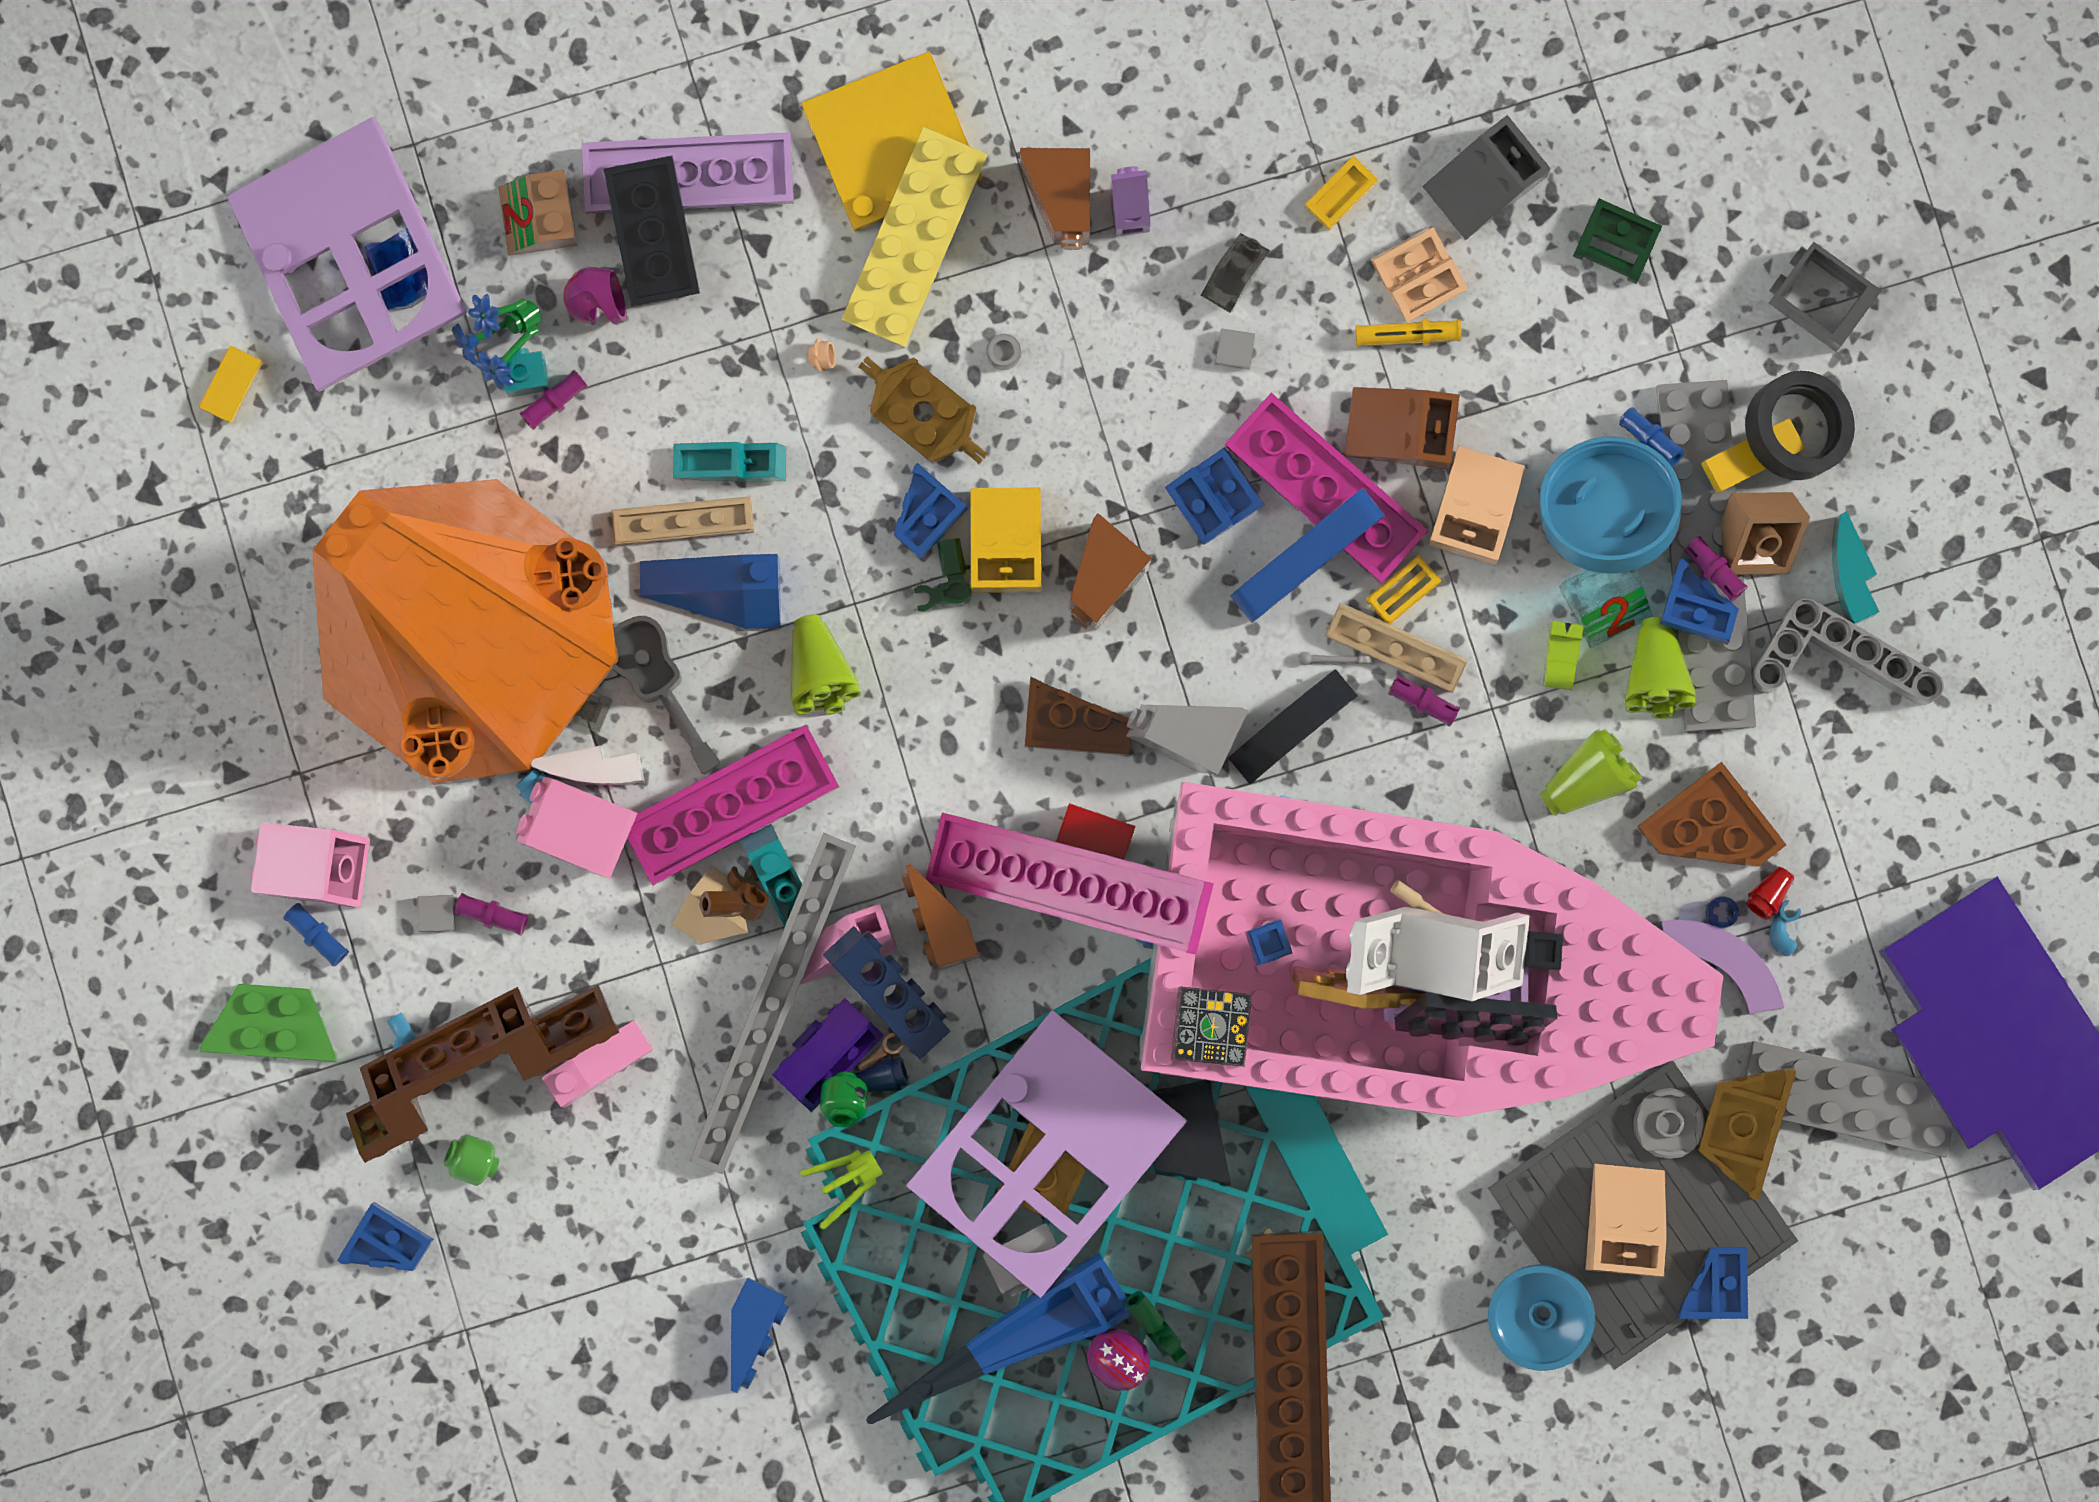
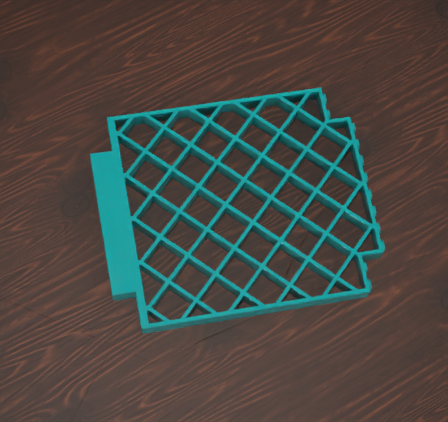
M1151 958L1053 1009V1011L1059 1016L1065 1014L1103 1026L1097 1047L1102 1051L1109 1029L1140 1038L1143 1030L1112 1021L1123 983L1139 974L1149 976ZM1115 987L1106 1018L1075 1009ZM1051 1011L866 1108L864 1117L855 1124L882 1111L872 1142L842 1133V1131L852 1126L838 1127L835 1125L807 1139L811 1147L805 1150L813 1166L828 1162L819 1144L831 1137L870 1148V1152L875 1159L878 1151L923 1165L928 1159L880 1144L892 1105L911 1096L948 1108L935 1148L936 1150L948 1135L955 1110L967 1113L971 1108L958 1103L969 1064L986 1055L1009 1062L1014 1055L997 1049L1037 1029ZM960 1069L951 1100L920 1091ZM1153 1072L1149 1085L1150 1091L1156 1090L1161 1073ZM1215 1081L1212 1090L1215 1107L1223 1082ZM1244 1086L1267 1132H1261L1218 1118L1219 1127L1262 1140L1246 1192L1228 1186H1220L1219 1183L1199 1177L1197 1181L1185 1180L1180 1176H1173L1185 1182L1169 1233L1117 1218L1121 1202L1105 1220L1108 1223L1098 1252L1103 1260L1115 1224L1167 1240L1151 1293L1142 1291L1154 1307L1157 1302L1208 1318L1192 1371L1150 1358L1151 1367L1190 1378L1178 1418L1160 1427L1122 1415L1129 1391H1121L1115 1412L1063 1397L1062 1395L1078 1344L1089 1347L1092 1340L1084 1338L1070 1344L1055 1394L1003 1378L1006 1367L998 1369L996 1376L988 1373L978 1377V1379L993 1383L978 1435L926 1420L925 1417L931 1398L922 1402L917 1418L913 1417L909 1408L902 1410L901 1412L905 1419L900 1421V1425L908 1440L910 1441L915 1438L922 1451L916 1453L924 1471L932 1470L934 1475L937 1476L974 1457L976 1462L970 1466L979 1483L982 1484L986 1481L993 1494L987 1497L989 1502H1006L980 1453L981 1446H985L1033 1461L1034 1465L1024 1498L1021 1502H1041L1255 1388V1377L1240 1385H1235L1200 1374L1216 1321L1253 1332L1252 1324L1218 1314L1233 1262L1251 1266L1249 1258L1237 1255L1236 1252L1252 1202L1303 1217L1299 1232L1308 1231L1312 1219L1315 1220L1318 1228L1323 1232V1237L1350 1286L1349 1288H1344L1325 1282L1326 1290L1344 1295L1333 1335L1326 1338L1327 1349L1384 1319L1379 1306L1351 1255L1389 1234L1316 1097ZM1014 1108L1012 1109L1010 1119L992 1113L986 1119L1007 1126L997 1158L1002 1163H1004L1014 1128L1026 1131L1028 1126L1017 1121L1019 1112ZM1270 1141H1273L1308 1210L1254 1195ZM1152 1163L1151 1166L1148 1168V1170H1151V1171H1154V1172H1155L1154 1166H1153V1163ZM952 1167L951 1174L989 1185L982 1212L992 1200L995 1189L999 1188L1002 1182L998 1181L999 1179L993 1174L992 1178ZM832 1169L824 1171L827 1178L822 1180V1183L826 1186L837 1179ZM1192 1183L1244 1199L1228 1252L1176 1236ZM840 1186L828 1192L831 1200L838 1197L840 1203L803 1222L806 1230L800 1233L810 1251L815 1248L817 1249L822 1259L821 1262L817 1263V1266L826 1283L833 1280L839 1293L833 1296L841 1312L845 1314L849 1311L855 1324L850 1329L859 1346L866 1343L872 1355L866 1359L875 1377L882 1375L886 1381L888 1388L884 1389L883 1392L889 1401L899 1394L900 1390L879 1349L933 1364L934 1368L944 1360L943 1358L959 1307L996 1319H1000L1006 1313L962 1300L978 1246L964 1235L922 1223L921 1220L926 1202L921 1198L914 1219H910L864 1205L862 1201L865 1193L861 1195L850 1206L852 1209L836 1261L832 1262L814 1225L825 1220L830 1213L847 1199ZM1072 1203L1068 1208L1070 1211L1086 1215L1090 1210ZM859 1211L911 1226L895 1279L843 1263ZM1044 1217L1043 1224L1047 1223L1049 1227L1050 1221ZM918 1229L971 1245L955 1298L903 1282ZM1174 1243L1226 1258L1210 1311L1158 1296ZM1066 1267V1268L1064 1269V1270L1067 1269L1068 1271L1072 1270L1071 1268H1068V1267ZM842 1270L893 1286L876 1340H873L838 1271ZM1118 1283L1124 1293L1132 1295L1139 1291V1289ZM1029 1288L1021 1292L1018 1305L1027 1299ZM900 1289L952 1305L936 1357L884 1341ZM1356 1297L1366 1317L1344 1329L1352 1300ZM1140 1327L1137 1338L1144 1343L1146 1333ZM1197 1381L1228 1390L1189 1411ZM1000 1386L1053 1402L1037 1454L984 1438ZM1060 1404L1112 1420L1101 1458L1084 1468L1044 1456ZM1119 1423L1150 1432L1110 1453ZM923 1427L975 1443V1445L939 1465L920 1428ZM1041 1464L1072 1473L1032 1495Z

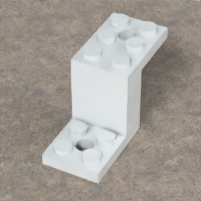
M1406 906L1354 920V926L1349 936L1352 947L1350 962L1346 969V978L1348 980L1347 992L1361 995L1392 985H1399L1474 1001L1520 987L1523 983L1530 915L1514 913L1481 922Z

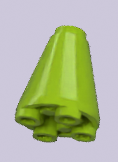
M817 614L802 616L794 621L795 628L792 631L791 701L796 715H805L818 710H824L825 714L842 712L845 710L844 703L861 695L858 679L827 624L822 621L821 616Z
M1650 617L1642 621V628L1639 629L1625 694V709L1627 712L1652 713V717L1655 719L1671 718L1674 716L1673 711L1690 709L1696 706V692L1675 630L1660 624L1662 617Z
M1606 729L1594 731L1545 785L1546 789L1540 795L1554 816L1561 812L1567 814L1631 791L1638 786L1637 782L1642 780V776L1632 762L1628 763L1624 757H1621L1619 753L1624 749L1613 733L1610 734Z

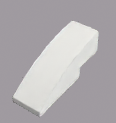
M600 746L534 758L531 762L532 767L542 772L577 783L629 785L645 782L638 753L604 759L603 749Z

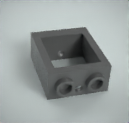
M1813 242L1808 249L1801 246L1789 262L1794 268L1788 277L1781 274L1769 291L1774 296L1769 301V304L1836 352L1882 290L1820 245ZM1810 260L1860 295L1833 333L1783 298Z

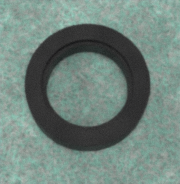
M1793 371L1783 374L1766 384L1754 395L1746 412L1745 432L1751 451L1767 470L1785 479L1807 480L1824 473L1844 459L1854 439L1855 421L1848 399L1835 383L1814 372ZM1788 394L1804 396L1812 400L1823 412L1827 422L1828 436L1824 448L1817 456L1801 457L1787 451L1777 440L1772 427V413L1775 404L1781 396Z

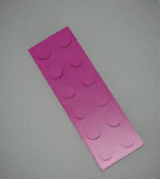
M1272 392L1224 445L1314 526L1356 492L1364 488L1385 516L1343 549V551L1380 584L1388 578L1428 533V530Z
M804 725L638 813L627 839L652 886H655L840 787L808 726Z

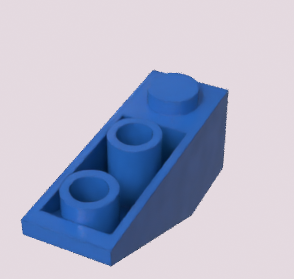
M751 1278L746 1279L731 1309V1391L739 1393L741 1387L748 1389L757 1373V1370L752 1368L758 1355L762 1357L766 1355L773 1341V1338L768 1336L774 1323L778 1325L782 1323L789 1309V1306L784 1304L787 1296Z

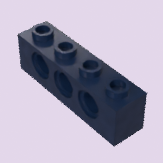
M853 926L823 956L915 1056L921 1060L951 1032L942 1022L947 1016L934 1002L927 1005L921 999L926 993L912 978L906 982L899 975L904 969L890 954L884 959L878 952L882 945L869 931L862 935ZM874 961L872 968L862 973L864 965ZM895 985L894 991L890 995L884 996L885 990L889 986ZM917 1009L916 1014L911 1019L905 1020L910 1010Z

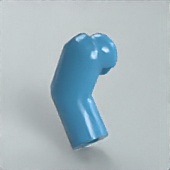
M402 1013L387 1021L396 1036L392 1051L417 1038Z

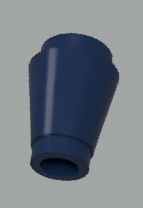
M890 1056L858 1073H854L857 1078L866 1084L868 1093L901 1090V1086L908 1084L907 1070L901 1057L893 1059Z

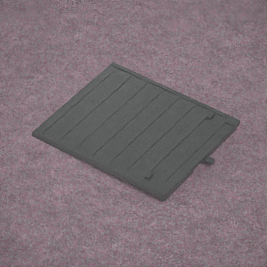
M1670 1061L1488 1187L1491 1195L1540 1265H1551L1561 1268L1576 1277L1586 1288L1595 1310V1328L1591 1339L1613 1370H1616L1687 1320L1678 1319V1312L1710 1247H1747L1748 1276H1750L1798 1242V1239L1763 1189L1759 1201L1753 1200L1743 1188L1726 1176L1715 1163L1711 1162L1699 1151L1700 1142L1694 1150L1685 1156L1673 1159L1655 1157L1642 1148L1634 1133L1633 1119L1635 1110L1644 1097L1656 1090L1673 1088L1686 1092L1699 1104L1706 1123L1708 1110L1674 1061ZM1594 1164L1665 1171L1666 1253L1663 1277L1585 1270Z

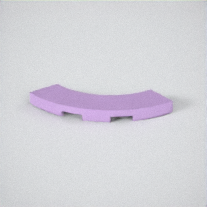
M1691 920L1660 922L1661 930L1700 959L1712 963L1728 975L1741 993L1748 1014L1784 1008L1781 993L1769 968L1758 954L1741 939L1721 928L1703 922Z

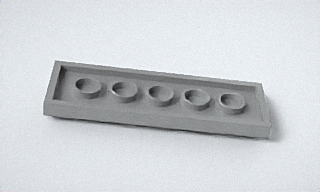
M1752 1041L1745 1076L1785 1068L1796 1069L1783 1121L1940 1157H1947L1954 1126L1923 1079Z

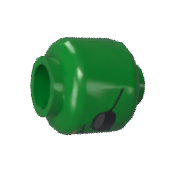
M839 1072L835 1076L826 1079L821 1090L820 1110L822 1115L832 1125L838 1127L853 1126L866 1113L868 1095L866 1084L851 1072Z

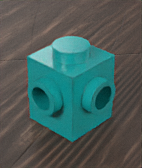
M522 348L507 363V367L512 370L507 376L514 383L513 386L504 384L508 397L539 393L549 387L546 361L542 351L529 353L528 349Z

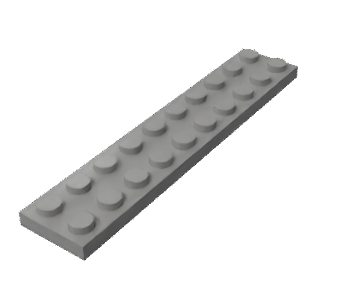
M1727 380L1659 384L1656 386L1659 426L1664 429V434L1684 449L1682 459L1672 467L1680 483L1682 498L1679 528L1672 543L1669 545L1672 580L1680 558L1686 560L1690 564L1689 568L1703 581L1706 579L1703 576L1704 571L1684 552L1685 547L1698 536H1701L1720 558L1724 557L1721 520L1731 493H1737L1736 485L1716 494L1701 463L1733 447ZM1737 574L1736 576L1744 583V575ZM1712 579L1709 580L1720 596L1729 599ZM1745 591L1732 602L1739 610L1728 645L1676 629V636L1696 692V706L1690 709H1683L1684 732L1756 727Z

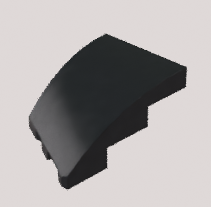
M1209 1080L1153 1090L1152 1092L1187 1120L1153 1162L1155 1174L1169 1177L1180 1176L1185 1180L1197 1181L1199 1177L1219 1181L1220 1186H1231Z

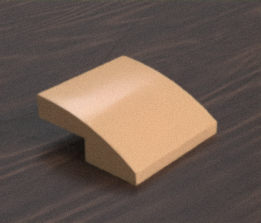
M1432 226L1371 259L1381 281L1407 323L1468 290L1452 258H1449L1437 232Z

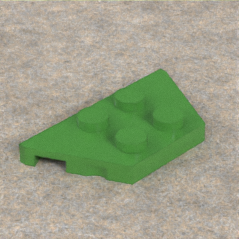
M238 984L200 1046V1052L328 1062L338 1061L337 1053L333 1049L311 989Z

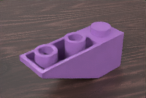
M1134 166L1120 168L1117 170V174L1111 175L1110 201L1115 237L1150 232L1146 170L1138 171V167Z

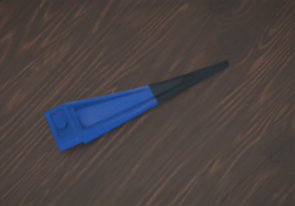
M1098 1253L1072 1270H1064L1041 1298L1033 1293L870 1414L866 1421L868 1424H874L935 1395L1003 1367L1063 1345L1103 1333L1131 1316L1123 1305L1127 1298L1102 1256Z

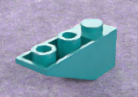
M772 824L740 841L785 927L801 889L802 882Z

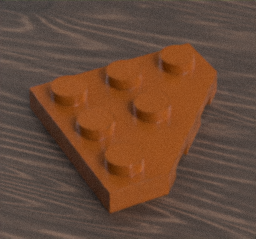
M1722 761L1637 826L1658 854L1759 867L1787 845Z

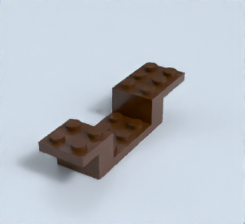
M599 985L536 1017L520 989L516 987L359 1067L370 1101L346 1113L358 1153L364 1163L381 1157L389 1150L407 1141H412L428 1131L417 1099L418 1096L430 1093L434 1088L451 1079L463 1076L467 1071L485 1062L494 1060L498 1055L507 1051L521 1077L526 1081L534 1076L545 1073L548 1069L565 1060L575 1058L579 1053L597 1044L604 1043L612 1036L620 1033Z

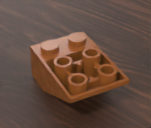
M1353 387L1344 456L1448 470L1452 462L1460 394L1429 390Z
M911 864L906 865L908 874L902 875L908 897L915 896L919 906L912 909L919 932L926 930L929 938L928 942L923 943L929 964L937 963L940 971L978 959L979 954L968 920Z

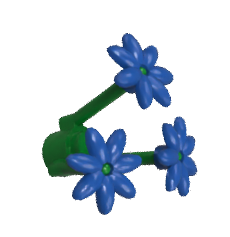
M475 294L472 296L475 308H470L468 314L471 317L477 318L474 322V330L480 331L482 329V331L477 334L464 335L461 326L457 323L452 327V333L457 339L456 345L462 348L465 360H469L471 364L485 372L483 376L485 381L493 379L498 389H503L504 384L513 386V381L507 376L512 372L507 367V363L531 337L540 332L537 326L542 321L541 313L532 301L525 300L524 298L513 304L497 308L494 306L490 307L488 294H485L482 299ZM508 313L505 316V320L497 323L496 319L499 315ZM506 327L513 334H523L502 358L494 355L490 359L485 353L480 352L479 358L481 361H476L475 356L477 353L474 347L479 345V341L491 338V335Z

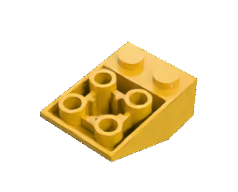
M1041 487L971 488V593L1042 592Z

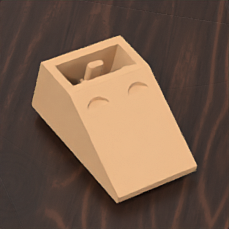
M1458 445L1428 546L1495 566L1506 537L1525 466Z
M1594 1164L1585 1270L1663 1277L1666 1253L1665 1171Z

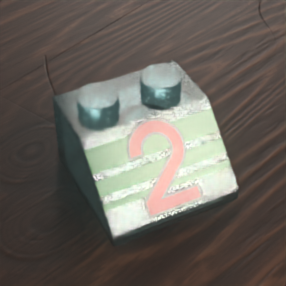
M1585 570L1563 581L1559 586L1577 624L1584 625L1583 635L1590 649L1642 624L1644 619L1653 617L1642 581L1636 570L1610 574Z

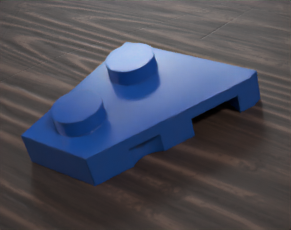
M917 463L913 468V478L909 491L905 494L902 504L903 511L901 517L898 518L893 535L921 560L968 508Z
M373 1202L337 1262L341 1264L369 1265V1267L378 1268L394 1267L398 1270L414 1271L434 1239L378 1203Z

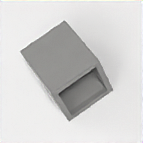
M1141 704L1140 708L1134 709L1129 717L1127 727L1130 730L1127 737L1199 773L1218 775L1248 710L1240 707Z

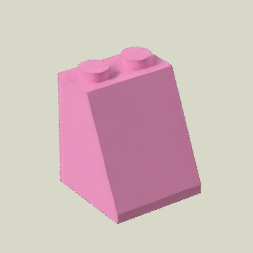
M543 776L542 781H538L531 792L530 801L533 803L528 815L524 814L518 823L516 833L519 836L516 842L589 873L610 879L637 813L555 779Z
M261 822L260 833L256 840L257 854L255 867L251 874V892L272 897L360 908L370 838L331 829Z

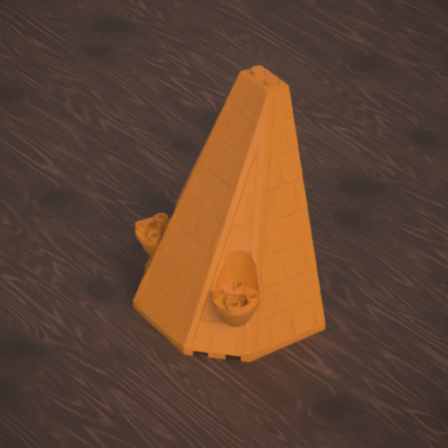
M498 479L360 490L312 550L323 700L433 785L462 779L472 780L494 777L499 774L513 772H531L534 769L531 766L534 758L543 757L611 671L613 665L618 662L607 563L590 544L573 538Z

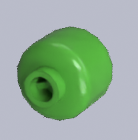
M465 1134L458 1140L453 1139L445 1156L444 1166L448 1167L450 1177L478 1186L487 1177H494L499 1165V1158L494 1157L495 1148L491 1142Z

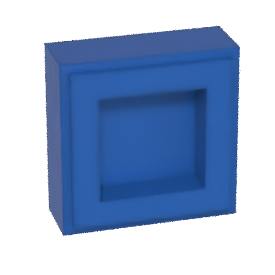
M1281 919L1245 931L1257 966L1293 953Z

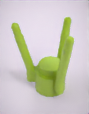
M857 1150L848 1156L800 1171V1175L805 1177L852 1163L846 1166L848 1173L821 1188V1193L823 1194L840 1187L852 1179L856 1185L863 1182L821 1222V1229L827 1228L861 1195L878 1184L876 1178L883 1175L870 1150L862 1154Z

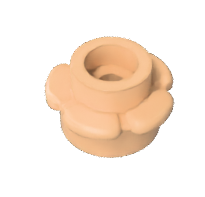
M817 338L814 346H809L808 349L809 363L812 367L816 366L819 372H825V369H832L835 366L834 345L832 341H822L821 338Z

